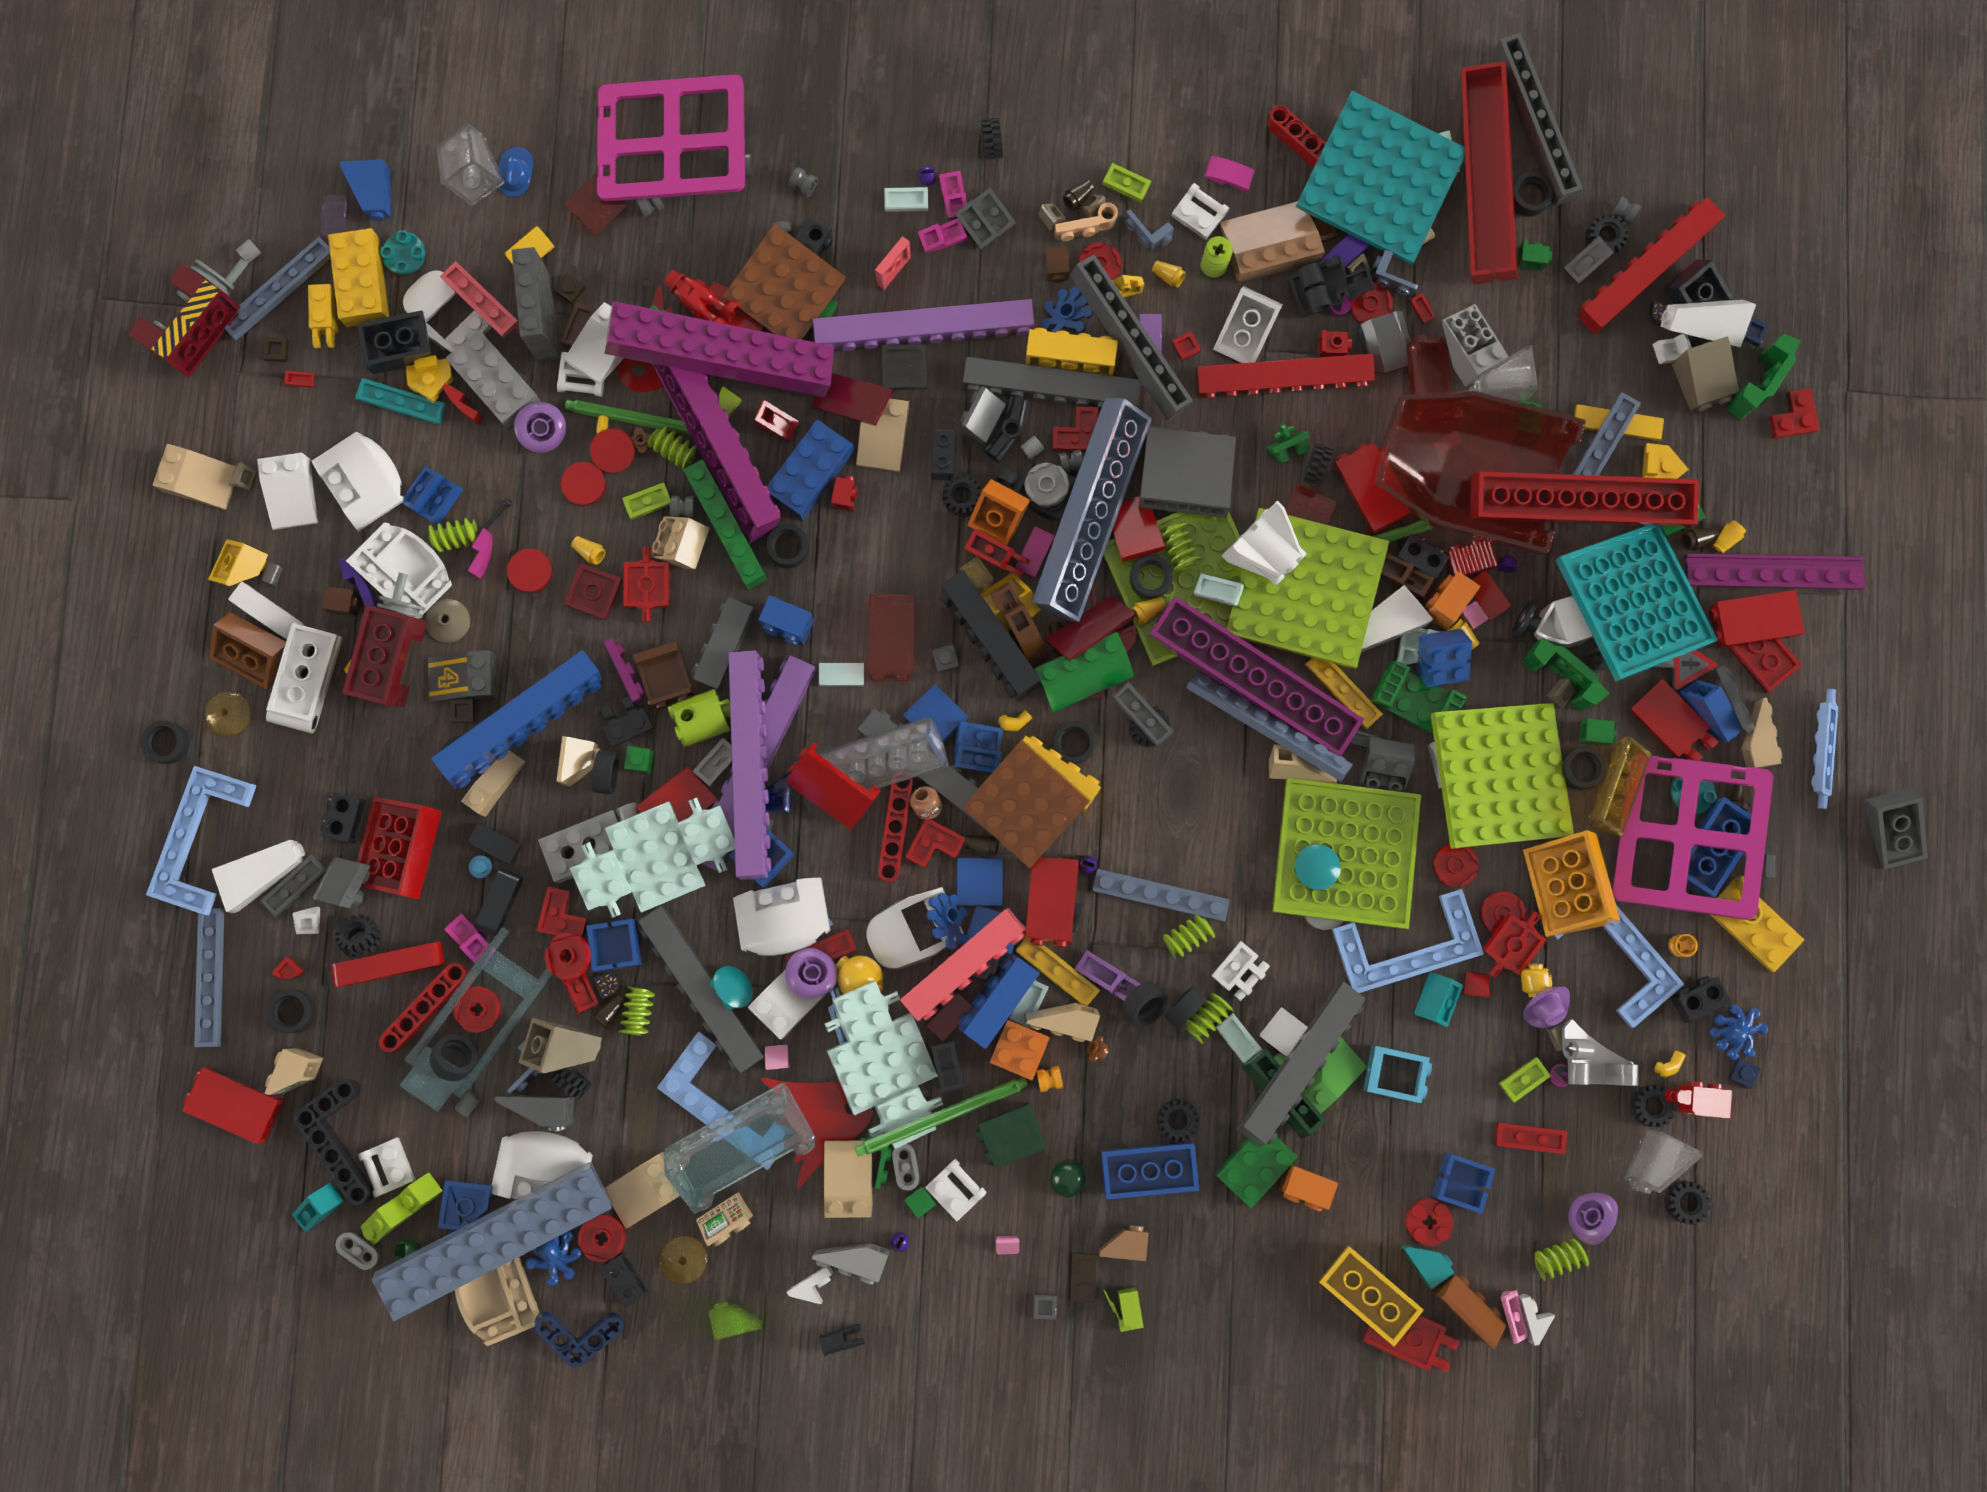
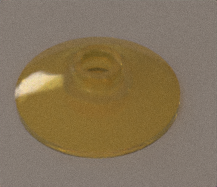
M231 691L215 695L209 701L205 710V719L209 728L223 736H232L240 733L248 725L251 717L248 701L242 695ZM224 709L228 710V714L226 716H222V711Z
M679 1236L672 1239L666 1244L661 1253V1267L664 1274L670 1280L677 1283H690L702 1275L707 1265V1253L704 1246L697 1239L690 1236ZM683 1256L686 1258L687 1262L685 1265L679 1263V1257Z

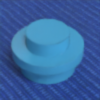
M476 856L469 863V871L476 878H485L492 871V863L485 856Z

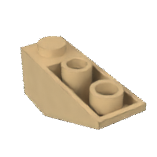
M1767 697L1755 701L1751 719L1755 725V730L1749 733L1746 732L1742 746L1746 767L1764 768L1781 764L1782 752L1777 745V729L1772 723V706L1768 703Z
M1273 745L1269 757V778L1287 780L1288 777L1337 783L1336 778L1285 747Z
M1073 1003L1025 1013L1024 1018L1026 1024L1033 1029L1041 1030V1028H1044L1058 1036L1066 1034L1072 1036L1076 1041L1084 1042L1088 1040L1092 1042L1100 1015L1096 1008Z

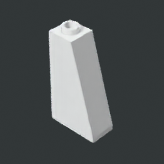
M1729 300L1668 305L1662 314L1661 327L1712 341L1728 336L1730 345L1741 347L1756 304L1746 300Z
M1405 585L1371 611L1361 652L1414 632V630L1424 628L1433 620Z
M288 840L212 869L226 912H239L289 875L304 861L303 856H305L302 845L297 841Z

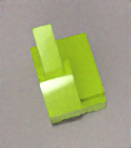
M1135 1287L1117 1290L1121 1317L1118 1316L1114 1303L1109 1299L1105 1289H1103L1112 1310L1117 1315L1120 1332L1144 1328L1138 1291Z

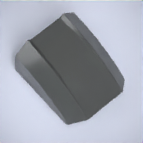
M1395 311L1369 319L1360 325L1358 333L1366 354H1373L1374 372L1386 373L1411 364L1414 354L1402 311Z

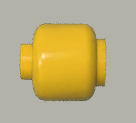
M1542 963L1529 964V968L1521 972L1522 990L1528 993L1529 997H1534L1541 991L1551 988V970L1543 968Z

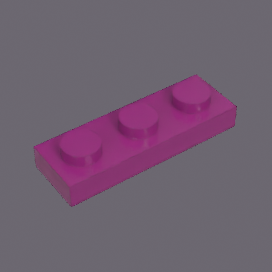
M613 638L604 641L632 702L635 705L643 702L644 700L641 695L644 694V690L639 681L635 683L632 677L635 672L630 662L626 663L622 656L626 654L620 642L616 643Z

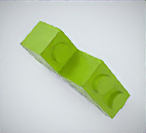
M428 1172L407 1186L397 1197L377 1209L361 1225L360 1228L364 1237L373 1246L442 1192V1189Z

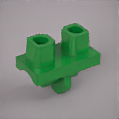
M1282 423L1278 425L1279 432L1273 435L1275 440L1281 438L1282 440L1266 447L1268 453L1273 454L1278 463H1283L1291 459L1287 450L1291 446L1294 447L1298 455L1309 451L1307 439L1310 438L1308 431H1299L1290 436L1291 433L1296 431L1295 427L1287 428Z

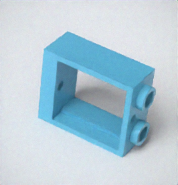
M1371 1046L1363 1091L1422 1103V1099L1426 1098L1428 1089L1425 1085L1426 1076H1430L1432 1063H1429L1430 1058L1379 1046ZM1384 1054L1420 1062L1414 1096L1377 1088Z

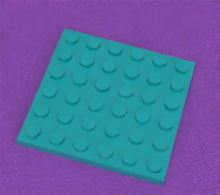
M1351 91L1295 207L1382 251H1385V249L1393 252L1392 256L1412 265L1465 157V147Z
M1645 526L1560 556L1555 560L1615 682L1718 641L1661 526Z

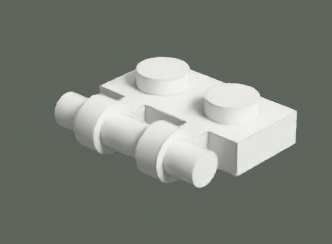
M1240 941L1211 976L1228 991L1236 985L1239 990L1234 996L1239 1001H1242L1246 995H1250L1253 991L1252 987L1257 981L1265 977V972L1270 966L1264 961L1258 967L1253 964L1258 955ZM1249 969L1252 974L1244 983L1240 978Z

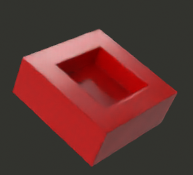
M1192 331L1173 339L1171 342L1181 362L1201 352V348Z

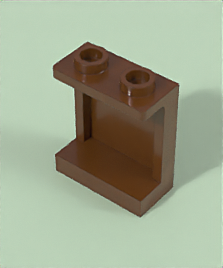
M676 641L632 655L638 667L648 698L647 702L651 709H665L669 706V703L680 702L694 695L684 660Z

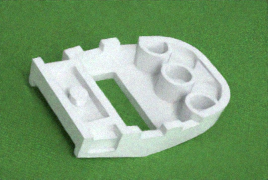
M431 271L421 276L407 290L403 299V306L406 313L423 310L428 338L443 350L447 349L452 353L479 330L485 335L492 327L474 310L448 337L443 339L427 322L456 292L441 279L440 276L444 272Z
M942 887L899 900L874 916L869 922L866 931L867 941L875 959L880 965L891 970L907 968L911 965L930 960L933 956L947 948V936L941 938L942 942L920 951L901 911L922 900L928 911L933 910L934 908L929 906L928 900L933 897L937 898L940 893H945Z

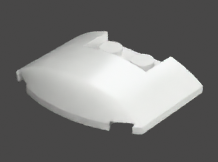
M353 433L312 460L316 471L322 477L357 531L362 530L403 502V496H400L402 482L394 463L377 443L362 436L361 433Z
M384 522L346 560L384 597L391 599L398 573L408 574L401 601L425 607L424 611H419L421 615L452 586L446 568L435 551L412 532L404 528L391 526L390 523Z
M821 877L798 879L796 882L758 891L751 890L733 898L742 951L747 952L748 950L763 956L788 954L817 942L815 939L824 931L826 934L830 931Z
M525 1131L509 1137L505 1136L501 1140L492 1181V1194L509 1199H518L592 1162L593 1155L590 1152L587 1153L576 1141L555 1133Z

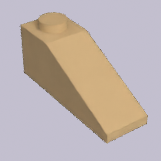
M510 750L505 758L499 761L496 760L478 778L461 800V802L482 816H487L526 763Z

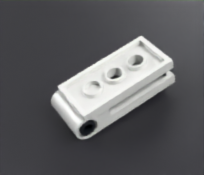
M292 623L266 709L267 722L314 733L343 637ZM311 647H314L315 652L311 657H309L308 650ZM308 668L307 677L302 678V671Z

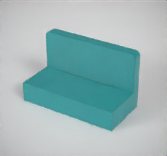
M1430 972L1414 1014L1448 1028L1463 985L1451 978Z

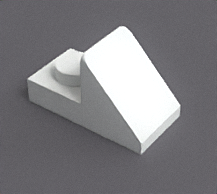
M830 1266L829 1268H821L788 1289L787 1294L790 1297L822 1304L823 1300L817 1292L815 1285L820 1288L831 1281L829 1276L833 1273Z
M1526 1294L1518 1295L1530 1335L1528 1342L1534 1346L1539 1345L1555 1315L1550 1312L1536 1315L1535 1313L1538 1312L1535 1300Z

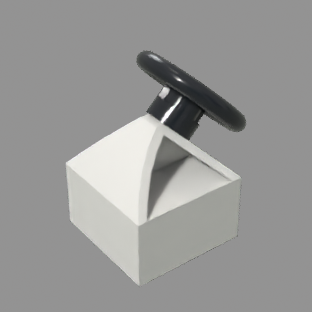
M1573 596L1552 602L1540 611L1539 616L1534 614L1537 600L1531 599L1520 613L1511 633L1513 639H1518L1526 629L1534 634L1538 640L1544 638L1555 646H1564L1566 649L1580 645L1593 637Z

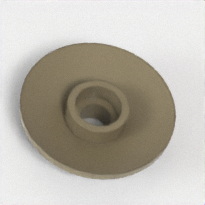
M444 599L434 603L429 608L425 618L427 621L426 629L429 635L442 643H453L465 636L470 627L468 610L463 604L453 599ZM444 616H449L447 623L442 622Z

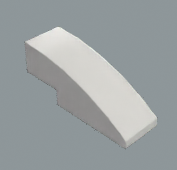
M242 581L228 598L229 601L286 640L292 623L304 625Z

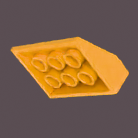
M1586 830L1523 850L1539 913L1542 916L1541 920L1546 937L1600 927L1620 921L1596 833Z

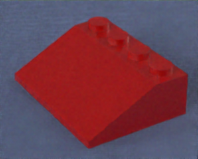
M374 797L357 859L358 863L370 865L369 879L361 887L420 899L442 811L422 805Z

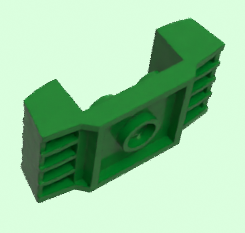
M1783 334L1760 354L1757 359L1769 367L1762 376L1764 381L1761 385L1758 384L1757 386L1750 382L1732 397L1733 400L1729 402L1727 410L1739 421L1774 395L1796 361L1795 352L1800 344V340Z
M1541 638L1528 648L1522 659L1524 665L1532 673L1548 663V667L1553 672L1560 673L1569 679L1573 687L1579 689L1569 704L1580 711L1596 705L1609 695V692L1598 681V675L1564 646H1555L1546 639Z
M1398 661L1389 662L1370 700L1372 703L1432 734V713L1462 710L1467 698L1465 695L1454 689L1448 692L1438 686L1426 687L1419 676L1409 672L1411 667Z

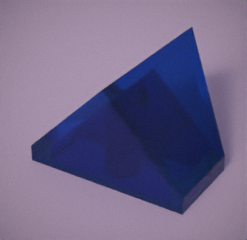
M790 774L765 788V790H768L769 802L765 804L766 812L792 814L794 788L785 783Z

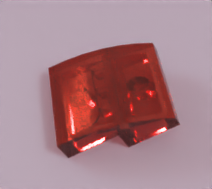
M596 174L564 203L595 236L628 206L623 200L602 201L597 194L598 176Z
M1296 484L1285 511L1287 515L1327 525L1337 501Z

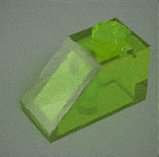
M727 1301L714 1304V1308L709 1311L715 1340L758 1330L763 1326L762 1320L735 1303L728 1305Z

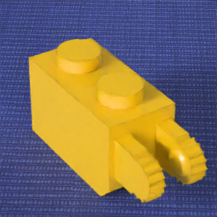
M331 284L308 285L309 328L312 330L314 348H321V335L326 334L327 346L329 348L335 347V334L339 333L335 289Z

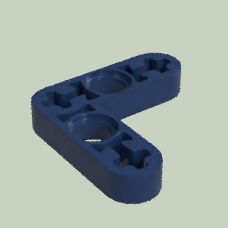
M541 1312L535 1318L536 1332L570 1367L574 1368L585 1364L620 1335L624 1328L621 1315L611 1312L602 1317L580 1337L576 1338L551 1312ZM550 1320V1327L553 1330L551 1334L550 1329L546 1325L541 1327V1321L548 1322ZM610 1321H611L612 1323L617 1322V1327H615V1328H614L613 1326H610V1327H609V1324H608V1323H609ZM558 1335H565L568 1338L563 1344L555 1343L554 1339ZM598 1335L601 1340L598 1344L592 1345L588 1343L589 1337ZM570 1346L574 1353L578 1354L580 1352L579 1358H572L571 1351L568 1349Z

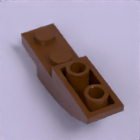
M1008 582L991 592L990 596L1010 629L1011 636L1030 665L1034 667L1049 658L1044 642L1012 584Z

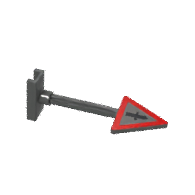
M1599 647L1584 652V657H1590V669L1599 673L1609 669ZM1695 650L1654 667L1671 668L1673 690H1678L1716 668L1718 664Z

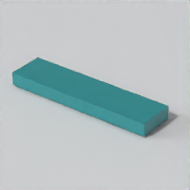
M364 378L361 379L355 396L357 401L436 425L441 424L447 404L436 400L432 403L424 396Z

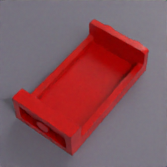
M1375 442L1370 445L1364 443L1355 448L1356 452L1350 455L1348 453L1340 455L1335 459L1336 462L1332 467L1334 471L1338 470L1368 525L1366 530L1369 536L1405 519L1413 512Z
M1796 590L1718 601L1712 604L1709 609V619L1713 622L1714 633L1718 639L1715 643L1718 649L1731 645L1787 637V639L1795 638L1805 634Z
M813 743L810 748L805 746L798 756L801 761L799 763L794 762L787 771L790 776L785 783L852 830L881 790L873 785L868 791L817 754L814 751L818 746L816 743Z
M1040 857L1032 865L1025 938L1027 941H1030L1031 945L1044 946V942L1053 943L1054 947L1066 948L1067 944L1072 945L1077 874L1079 873L1078 860Z
M204 1067L199 1070L194 1077L193 1082L195 1084L192 1091L188 1092L184 1098L183 1104L185 1105L182 1111L256 1144L266 1143L285 1099L267 1095L215 1072L214 1068Z

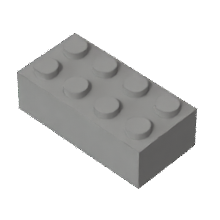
M480 330L446 357L452 367L507 430L514 426L515 417L521 408L529 403L541 402L534 391Z

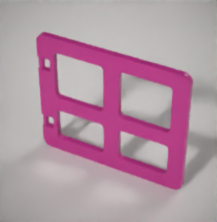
M722 75L602 85L598 90L597 194L602 201H619L741 191L745 187L744 82L742 77L739 75ZM728 92V130L726 132L680 134V97L682 95ZM664 97L663 136L624 140L616 139V102L618 100ZM604 109H611L610 117H604ZM729 149V174L727 176L693 179L680 178V154L682 152ZM664 154L663 180L616 184L617 157ZM603 168H610V176H603Z
M1643 754L1633 756L1630 763L1613 885L1614 898L1619 902L1744 920L1753 919L1758 912L1773 774L1769 770L1761 768L1738 767L1677 758L1670 759ZM1658 763L1672 764L1671 771L1657 769ZM1731 771L1746 773L1745 780L1731 778ZM1652 774L1682 779V792L1676 825L1649 823L1640 820L1646 775ZM1701 781L1754 788L1749 834L1742 835L1697 829L1694 826L1699 784ZM1638 839L1665 841L1674 844L1668 890L1646 889L1631 885L1636 842ZM1693 846L1746 853L1741 900L1733 901L1690 895L1686 892L1690 853Z

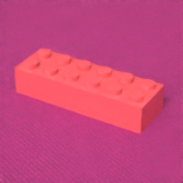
M1009 908L1005 909L900 999V1001L917 1021L922 1018L925 1021L938 1011L937 1005L941 1003L944 1006L956 996L954 991L957 988L961 991L973 981L971 978L973 974L976 973L979 976L991 966L988 962L992 958L996 961L1008 951L1005 948L1008 944L1011 943L1014 946L1025 937L1023 934L1026 930L1025 926Z

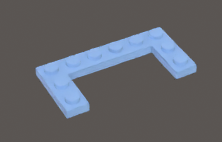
M193 767L146 893L147 896L209 916L217 894L178 880L210 795L249 807L256 785L200 767Z
M1460 889L1439 896L1453 940L1379 963L1368 965L1355 922L1332 929L1350 987L1361 993L1483 955L1484 953L1463 890Z
M1616 905L1620 921L1603 925L1602 927L1649 980L1645 986L1616 1010L1628 1026L1634 1028L1679 990L1684 983ZM1564 934L1553 936V938L1558 940Z
M699 1031L657 1088L768 1170L784 1149V1142L794 1128L782 1126L775 1120L766 1134L762 1136L690 1083L717 1047L715 1042ZM784 1108L779 1116L788 1111L789 1108Z

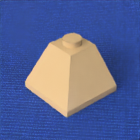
M562 736L557 782L566 787H571L593 769L596 754L600 750L595 742Z

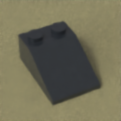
M1696 259L1664 287L1674 304L1735 300L1712 260Z
M423 310L357 324L364 365L372 374L395 370L431 354Z

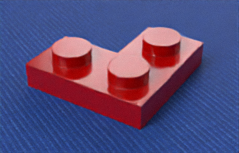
M1811 388L1789 391L1786 396L1790 413L1772 415L1769 418L1773 439L1816 433L1820 430Z
M1076 406L1075 428L1053 427L1052 451L1081 450V452H1086L1098 420V407Z
M931 819L924 820L905 858L926 868L935 849H938L956 859L966 838Z
M547 886L537 927L538 932L556 936L562 933H573L584 937L588 919L566 914L571 896L570 891Z

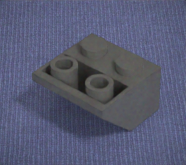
M982 386L979 392H974L970 401L972 404L970 410H965L960 420V423H962L960 429H962L963 438L986 449L1005 412L1006 404Z
M1369 737L1364 753L1359 787L1405 792L1415 763L1414 744Z

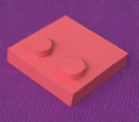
M903 236L875 269L877 286L883 290L886 289L911 258L910 242Z

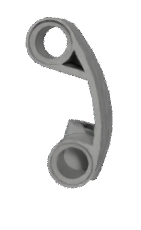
M1569 1019L1562 1028V1049L1564 1056L1568 1059V1084L1638 1086V1065L1605 1048L1583 1031L1573 1019Z

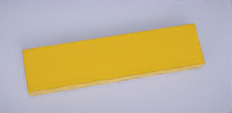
M1577 404L1575 406L1572 427L1598 431L1610 410ZM1635 414L1622 436L1659 442L1662 439L1664 418Z
M1311 658L1304 665L1340 704L1364 719L1361 726L1365 730L1383 715L1336 664Z
M1025 938L1015 950V952L1081 1005L1088 1006L1100 991V989L1045 945H1031L1030 941H1027Z

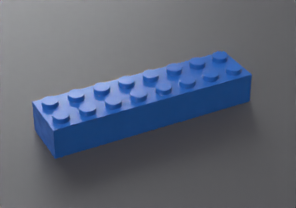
M583 650L440 751L431 758L455 789L466 786L471 781V777L477 773H484L489 769V764L493 761L505 758L509 754L508 751L514 746L519 747L527 741V737L532 733L537 734L546 727L545 724L550 720L559 719L568 707H575L583 700L582 697L589 692L592 694L599 690L603 683L599 670Z

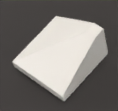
M313 907L293 913L296 934L320 933V907Z

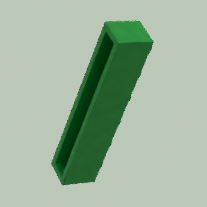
M703 459L683 469L747 589L750 590L767 581L759 562Z

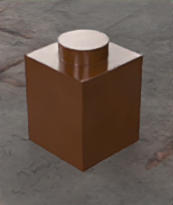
M1067 247L1045 248L1047 281L1062 283L1065 280H1069L1070 270Z
M325 588L322 609L328 613L356 616V610H359L361 604L359 594L348 589Z

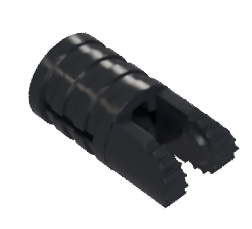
M860 1324L842 1328L832 1333H826L825 1335H819L824 1356L864 1345V1338L845 1341L844 1337L859 1332L861 1330Z

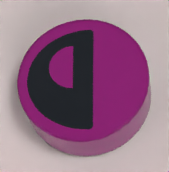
M1346 295L1342 296L1343 303L1329 308L1332 315L1342 317L1349 312L1351 301H1348Z
M1554 1064L1549 1068L1548 1073L1551 1076L1548 1079L1551 1084L1557 1087L1569 1085L1567 1065Z

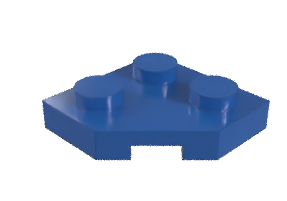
M446 1180L438 1228L458 1230L474 1222L490 1209L493 1185Z

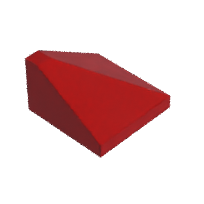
M1465 972L1463 995L1489 997V976L1487 974Z

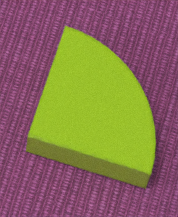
M722 387L719 394V404L722 409H725L728 417H730L742 400L725 387Z

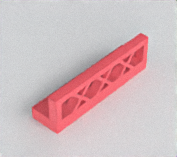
M456 261L440 276L447 285L503 338L513 329L518 334L520 333L518 320Z

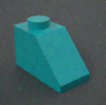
M328 1183L309 1195L292 1216L304 1232L307 1233L334 1212L344 1200L341 1198L339 1190L334 1188L331 1183Z
M1404 1244L1400 1247L1427 1287L1433 1289L1454 1274V1271L1451 1269L1453 1263L1445 1253L1442 1255L1435 1250Z

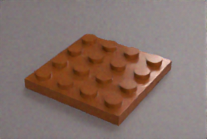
M774 223L723 296L729 301L735 300L740 303L739 308L772 333L803 340L813 326V319L821 315L846 280V277Z
M1022 739L962 808L1025 865L1031 868L1091 800Z

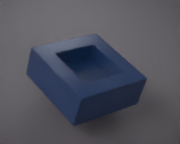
M1751 317L1743 340L1758 347L1761 345L1770 326Z
M1738 1058L1732 1067L1728 1079L1748 1089H1752L1761 1068Z

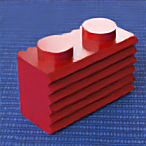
M1482 538L1470 542V546L1462 547L1461 544L1450 547L1449 552L1446 553V555L1450 556L1446 565L1449 574L1452 576L1459 571L1467 577L1485 570H1492L1498 566L1490 540L1483 542Z

